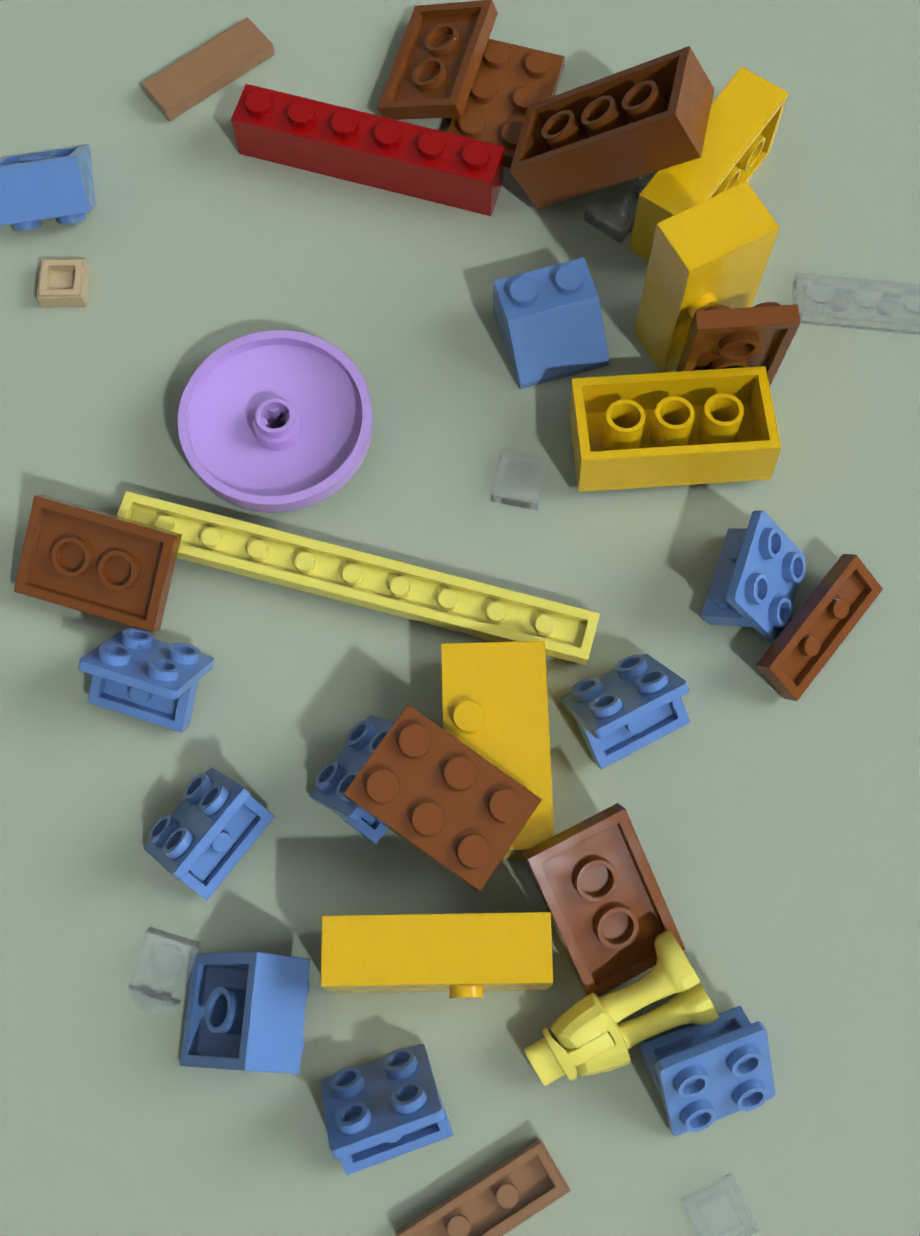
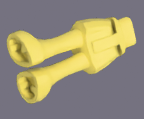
M670 930L659 934L655 939L654 947L657 961L650 972L636 982L602 997H598L594 993L589 994L565 1011L551 1025L550 1029L548 1026L542 1029L544 1038L524 1048L528 1060L544 1086L564 1075L572 1081L577 1079V1075H594L628 1065L631 1062L628 1050L636 1044L680 1025L692 1023L703 1026L719 1018L710 998L700 984L698 976ZM676 993L674 997L661 1006L636 1018L618 1023L643 1007Z

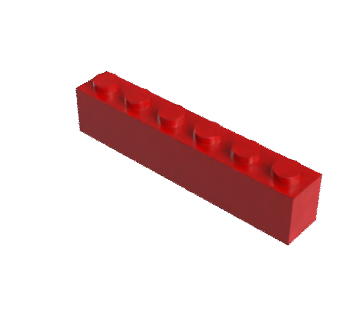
M245 84L231 117L239 154L487 216L492 215L504 179V146L250 84Z

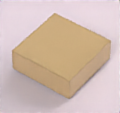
M86 258L40 259L37 300L41 307H87L90 266Z

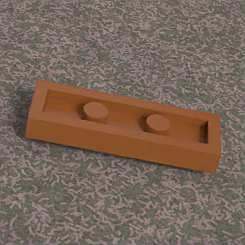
M841 555L756 664L758 669L784 699L799 700L883 590L857 555Z

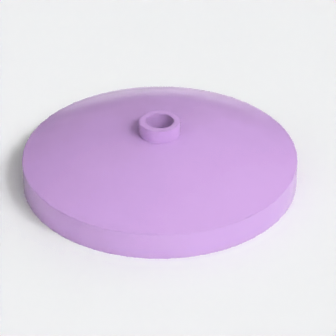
M269 330L237 338L214 351L199 365L183 391L178 409L177 423L180 443L188 463L198 479L212 493L228 503L243 509L266 513H281L306 508L319 503L341 489L353 477L364 461L371 443L373 412L368 387L362 374L351 359L340 349L319 337L307 333L290 330Z

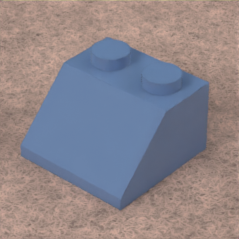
M88 144L0 157V226L13 224L14 231H24L40 227V220L58 217L59 224L81 222L86 220L85 213H90L96 205L91 153Z
M584 257L494 281L493 313L520 389L609 365L599 296Z
M263 952L193 954L180 1066L299 1074L301 1054L304 1048L303 1031L306 999L310 986L308 979L310 959Z

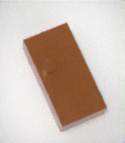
M688 46L531 104L527 107L510 172L537 209L701 158L714 87L691 47Z

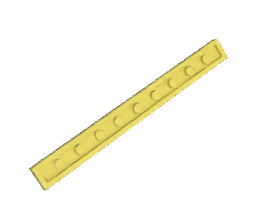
M129 491L125 492L117 513L119 517L182 534L177 554L178 559L494 642L545 641L546 655L586 666L588 663L600 613Z

